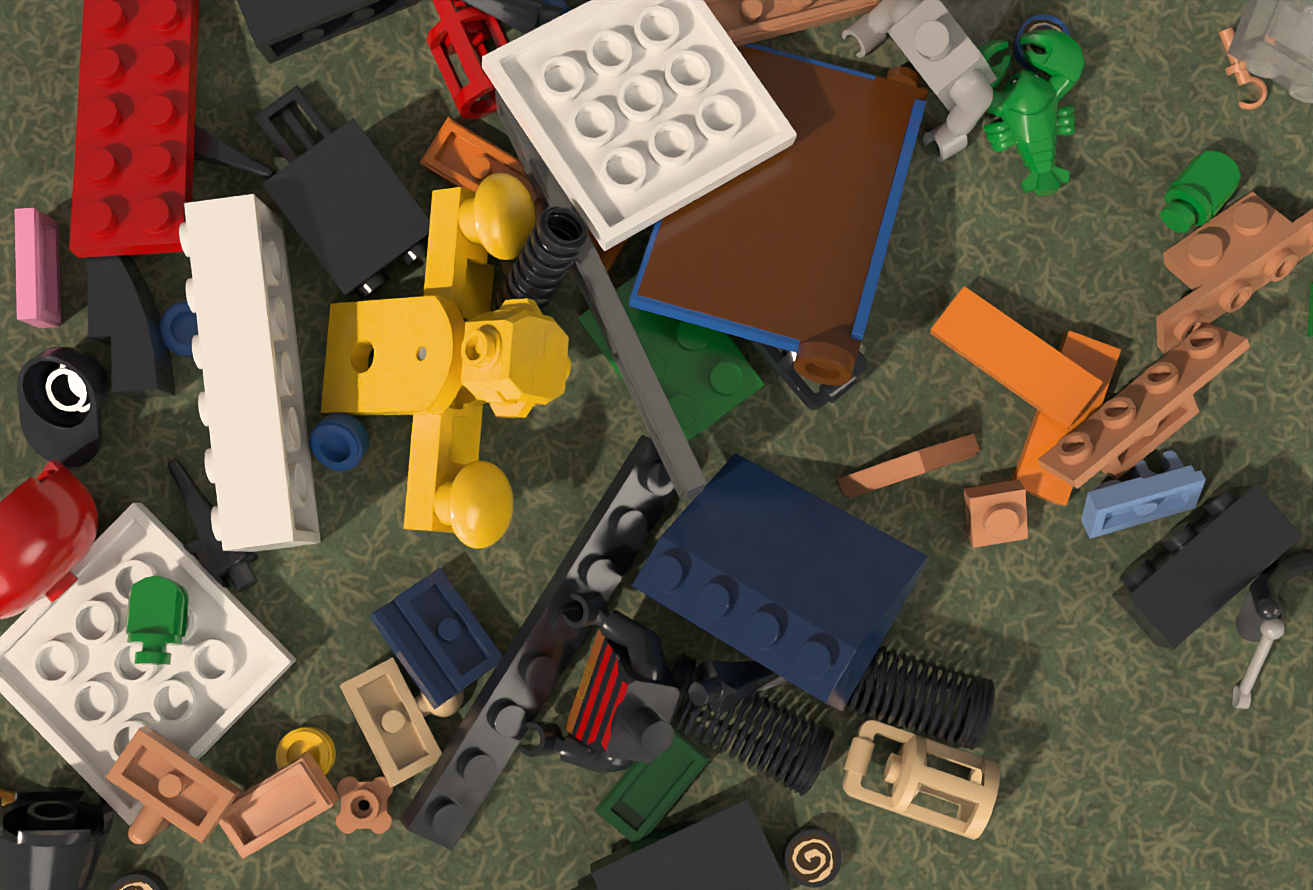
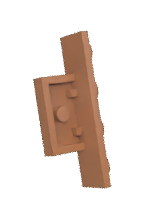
M1250 192L1163 252L1164 264L1167 269L1193 292L1156 317L1157 346L1165 355L1204 323H1211L1225 312L1232 313L1237 311L1249 300L1254 292L1271 280L1276 282L1286 277L1293 270L1297 262L1312 253L1313 209L1292 223L1254 192Z
M1207 322L1204 323L1038 459L1041 468L1077 489L1100 470L1118 480L1200 412L1193 394L1250 348L1248 339Z

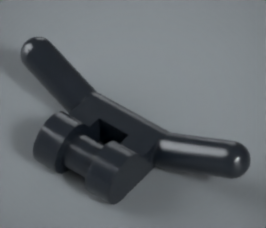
M1305 549L1276 559L1251 583L1243 606L1236 618V629L1244 639L1251 642H1260L1262 637L1260 624L1262 621H1270L1276 618L1282 620L1284 618L1287 606L1281 594L1288 579L1313 571V550Z

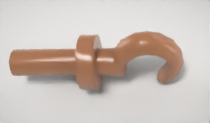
M1233 27L1219 32L1231 66L1225 68L1227 76L1235 74L1239 86L1246 83L1257 86L1259 97L1256 102L1252 104L1239 102V106L1242 109H1256L1266 100L1267 86L1259 77L1250 75L1248 67L1254 65L1252 57L1244 59Z

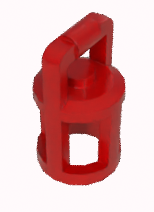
M432 0L441 20L428 32L426 42L461 117L476 119L496 112V88L482 69V56L489 53L484 41L491 35L497 48L510 42L501 21L473 6L468 7L467 3L461 0ZM457 53L470 81L466 86H462L449 55ZM489 93V98L476 101L484 94Z

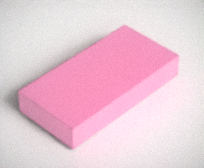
M35 208L15 209L17 320L38 328L59 327V324H61L59 223Z

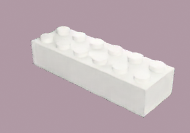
M254 194L184 203L186 222L180 224L179 235L182 249L191 260L192 278L186 281V297L191 311L197 314L199 335H194L192 338V352L197 367L203 369L205 391L199 394L198 407L201 420L205 426H209L211 448L205 452V469L209 481L216 485L218 506H214L211 512L214 536L218 541H222L223 551L258 552L321 543L283 220Z

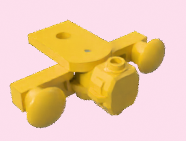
M506 173L489 175L481 182L476 192L463 187L432 191L424 296L330 304L320 412L326 414L346 413L349 415H413L403 529L455 533L461 542L476 549L489 547L504 535L511 522L514 506L512 488L504 472L493 463L479 460L483 404L488 402L497 417L526 418L532 407L546 405L564 394L565 381L571 372V360L568 356L569 336L553 317L541 313L535 300L528 298L505 300L500 309L491 312L494 265L487 264L488 252L502 260H511L519 257L520 251L536 223V211L530 193L517 178ZM374 349L373 362H372V364H371V366H370V368H369V367H368L369 354H370L371 350Z

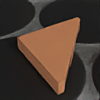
M973 433L841 477L838 481L843 496L852 498L977 456L976 453L980 452Z

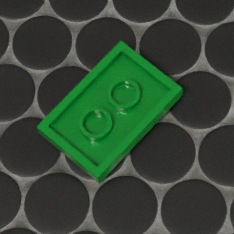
M636 274L615 291L687 441L690 442L762 389L764 383L726 333L629 306L630 296L638 275ZM588 309L577 319L624 382L591 310Z

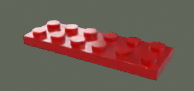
M84 0L69 245V249L78 258L184 252L180 242L179 227L181 223L186 222L184 203L193 202L199 0Z

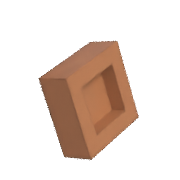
M1019 479L964 489L967 536L973 548L1028 539L1026 489Z

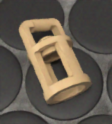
M869 719L860 725L856 737L852 739L844 766L846 773L843 779V788L849 796L975 840L984 831L992 814L999 788L1000 768L998 763L877 720ZM875 734L903 743L897 755L890 754L884 769L883 780L888 782L887 796L861 786L862 776L866 777L875 746L872 743ZM926 753L971 768L968 779L965 780L928 767ZM919 792L954 803L959 805L957 819L913 804L911 801L917 797Z

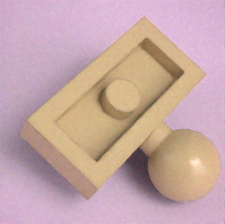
M393 657L340 685L390 787H394L432 766L442 754L424 717L428 715L439 718L449 717L460 709L464 701V689L435 710L421 690L419 695L413 697Z

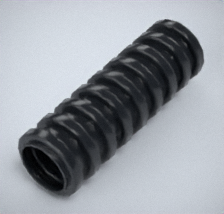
M560 206L548 207L541 212L537 223H535L531 234H529L525 245H523L519 257L516 258L514 265L511 267L508 276L505 278L493 301L492 312L500 309L505 300L528 298L535 300L541 313H544L588 238L587 225L576 212Z

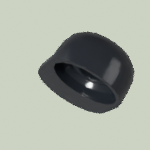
M51 347L28 360L19 372L17 392L21 428L30 446L49 462L57 458L65 467H79L91 461L101 447V411L107 403L110 382L107 372L97 359L88 352L75 347Z

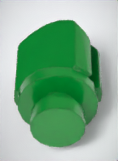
M1208 150L1194 157L1167 189L1164 197L1166 206L1160 213L1164 224L1175 232L1186 233L1193 225L1202 226L1210 221L1238 187L1241 173L1237 164L1229 156L1218 151Z
M150 576L137 581L131 587L125 634H128L127 643L142 645V651L135 652V664L171 665L172 653L166 652V646L182 645V637L186 635L189 595L186 588L179 583L164 577Z

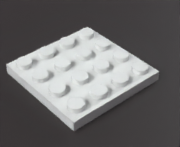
M590 0L482 56V69L604 251L790 147L797 137L793 127L704 0Z
M134 502L93 543L86 556L71 570L78 580L53 603L45 596H42L0 637V693L129 826L132 825L145 804L105 777L139 728L147 725L199 760L297 660L227 588H223L207 572L200 561L193 554H190L183 547L184 545L142 503ZM159 576L175 581L186 588L189 595L186 635L182 637V645L166 646V652L172 653L171 665L135 664V652L142 651V645L127 643L128 634H125L129 593L133 584L145 577Z

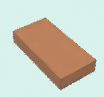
M308 751L241 791L219 824L242 859L334 806L340 797Z

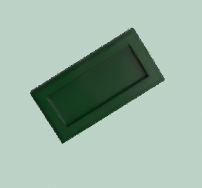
M671 724L670 726L674 731V739L670 747L665 752L658 754L657 759L651 763L634 761L632 766L624 772L594 810L632 843L649 835L710 760V757L679 730L675 731L674 726Z

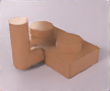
M147 725L137 730L105 777L145 804L128 830V837L135 844L148 842L166 830L170 822L202 843L209 838L241 791V789Z

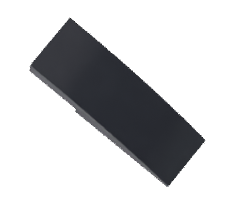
M130 255L87 257L88 337L111 345L112 392L129 398L175 396L172 358L170 350L163 343L159 327L161 316L154 297L136 263Z

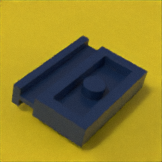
M438 568L396 596L383 607L372 612L369 617L434 710L497 666L503 657L441 568Z

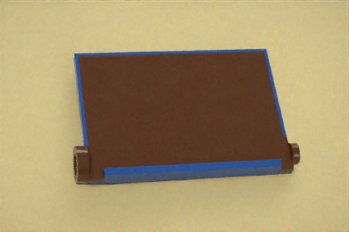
M753 43L738 46L737 49L793 127L797 137L790 147L655 222L630 296L629 306L795 352L797 354L794 368L800 375L820 384L843 385L851 380L864 336L929 90L918 87L920 82L919 75L907 67L892 68L889 70L887 78H882Z

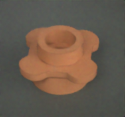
M347 776L338 783L336 790L337 794L341 797V813L336 817V825L339 830L350 834L356 829H371L376 834H382L391 827L393 817L388 811L393 787H390L386 777L378 776L374 780L358 781L354 776ZM365 799L370 803L368 810L361 809V800Z

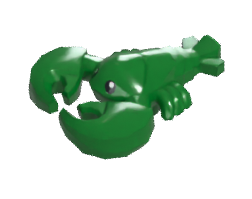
M1054 29L1032 30L1019 36V46L1033 45L1041 47L1046 51L1044 54H1037L1030 49L1023 52V57L1032 68L1050 78L1045 80L1033 71L1021 69L1012 76L1003 92L995 89L1010 66L1011 55L1002 56L1000 62L994 66H991L988 61L993 55L1007 49L1008 41L1006 39L990 40L977 47L997 80L990 84L993 89V100L985 112L1000 116L1003 120L1002 122L985 124L983 130L987 133L986 137L992 144L991 147L995 152H1002L1016 145L1017 153L1021 156L1024 166L1028 167L1030 172L1020 186L1025 194L1035 192L1038 197L1056 193L1060 185L1068 184L1070 171L1055 166V158L1057 156L1056 135H1073L1075 133L1076 126L1074 123L1076 122V115L1073 113L1075 107L1073 104H1067L1058 108L1057 103L1077 85L1085 65L1080 45L1068 34Z

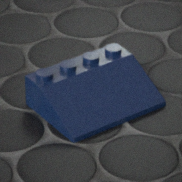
M735 453L705 486L702 493L694 498L661 535L632 586L824 703L843 711L930 558Z

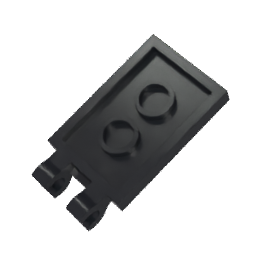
M745 791L591 863L590 872L594 880L585 885L570 889L790 890Z

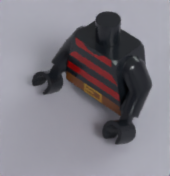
M597 591L570 594V597L582 604L584 612L579 610L565 611L562 613L564 622L572 628L597 625L602 630L599 629L565 726L569 734L566 738L563 737L561 729L554 722H528L524 726L538 731L540 744L539 746L533 744L519 745V749L524 755L529 757L550 756L559 753L561 761L597 773L626 770L632 766L634 761L651 763L657 759L658 754L665 752L673 742L674 731L669 723L680 694L679 684L666 665L660 637L654 631L617 610H614L612 613L607 612L605 598Z

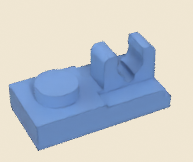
M1174 451L1163 453L1161 466L1165 473L1157 474L1150 471L1147 463L1142 459L1133 467L1131 480L1124 482L1110 480L1098 485L1087 493L1081 517L1082 524L1091 539L1195 509L1206 480L1201 470L1195 472L1192 465L1184 467Z

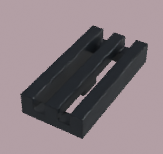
M298 85L254 116L289 164L297 159L298 156L272 123V120L280 115L307 151L316 145L289 110V107L296 102L324 138L333 133L332 129Z

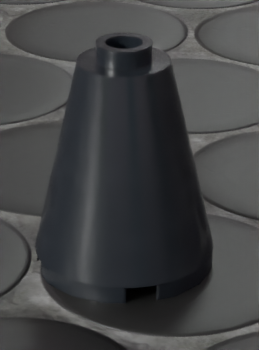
M38 787L19 790L15 793V801L2 806V798H0V890H88L113 824L114 809L101 796H99L98 805L80 802L79 800L84 794V790L66 787Z

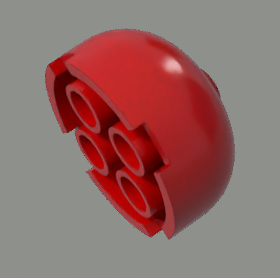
M57 458L51 460L44 467V471L36 477L41 484L31 476L0 502V620L25 611L42 596H45L51 603L59 598L78 580L71 570L86 556L96 538L98 513L94 499L85 485Z

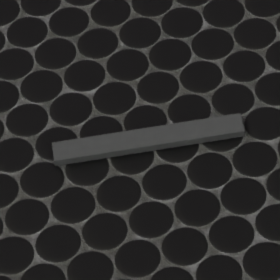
M496 90L498 116L543 211L548 207L560 206L566 207L579 215ZM588 234L587 241L581 248L578 257L575 258L571 270L679 498L685 501L702 493L707 481Z

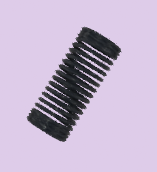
M881 646L876 651L867 668V672H864L848 700L846 708L851 712L856 706L858 715L863 714L866 709L868 718L873 717L876 712L878 721L885 717L886 722L891 724L895 719V724L898 728L905 722V727L908 731L915 725V731L918 734L924 730L928 737L934 733L937 740L944 736L947 743L954 739L955 745L974 750L983 740L990 723L995 701V685L991 679L982 678L979 675L975 677L972 673L966 675L962 670L956 672L953 667L946 669L943 664L936 666L935 662L930 661L927 663L924 658L917 660L914 655H910L907 658L904 652L897 655L895 649L887 651L885 646ZM883 652V659L877 670L878 658ZM892 655V656H893V661H892V663H891V665H890V667H889V669H888V672H887L888 660H889L890 656ZM902 658V666L900 667L897 674L898 662ZM912 661V668L908 673V664ZM922 664V670L918 675V667ZM932 667V672L928 677V669ZM942 670V675L938 680V671ZM951 673L952 677L948 682V674ZM961 676L962 680L958 684V677ZM968 679H971V681H970V683H969V685H968V687H967V683H968L967 680H968ZM909 684H910L907 701H906V704H905V707H904V710H903V713H902V708H903V704H904V701H905V695H906V692H907L908 687H909ZM898 685H899L898 694H897L896 701H895V704H894V707H893V703H894L896 691H897V688H898ZM920 687L917 704H916V707H915L913 716H912V718H911V714H912V710H913V706H914V702H915V697H916L918 688ZM930 689V695H929L927 707H926V710H925L923 719H922V721H921V715H922V711H923V707H924V702H925V699H926L928 690ZM941 689L937 710L930 726L934 703ZM951 691L947 713L943 725L940 729L943 708L947 696ZM961 693L958 713L949 735L953 710ZM809 694L811 700L815 699L817 702L821 701L813 695ZM967 701H968V704H967V707H966V711H965V714H964V716H963V713H964V710H965V706H966V703H967Z
M686 652L680 655L671 672L679 684L680 694L669 724H671L690 686L694 681L698 682L705 679L708 671L706 670L705 672L706 666L704 662L696 667V657L687 656ZM759 690L743 699L739 713L721 745L720 754H724L727 751L744 713L754 700L751 711L729 752V758L733 759L748 733L754 716L763 705L760 716L738 757L739 764L743 763L755 743L764 719L773 708L770 719L748 759L747 767L748 769L752 768L767 742L774 722L782 712L780 722L758 761L756 771L757 774L761 773L770 759L765 772L766 779L770 778L777 769L774 777L775 783L780 782L785 775L784 787H789L790 791L794 790L795 793L799 792L800 796L808 793L818 778L832 748L835 733L833 729L829 730L828 726L824 727L822 723L815 726L813 718L806 721L804 714L797 716L795 709L788 712L786 704L779 707L777 700L770 702L768 695L761 697ZM688 697L674 726L675 731L680 729L693 704L690 697ZM740 701L728 709L711 743L712 750L718 746ZM710 704L707 705L693 733V740L698 739L712 711ZM702 706L695 707L683 731L684 736L689 734ZM715 715L713 716L702 738V745L707 744L720 716L717 718ZM791 717L789 727L784 733L779 745L776 747L782 730L784 728V725ZM800 722L799 730L786 750L794 728ZM810 725V729H809L808 735L806 736V738H805L804 741L802 742V744H801V746H800V748H799V750H798V752H797V749H798L799 744H800V742H801L803 733H804V731L808 728V726Z

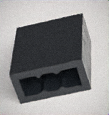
M354 118L262 183V186L342 292L349 297L359 292L363 298H367L391 280L386 271L404 259L407 265L410 266L427 255L429 218Z

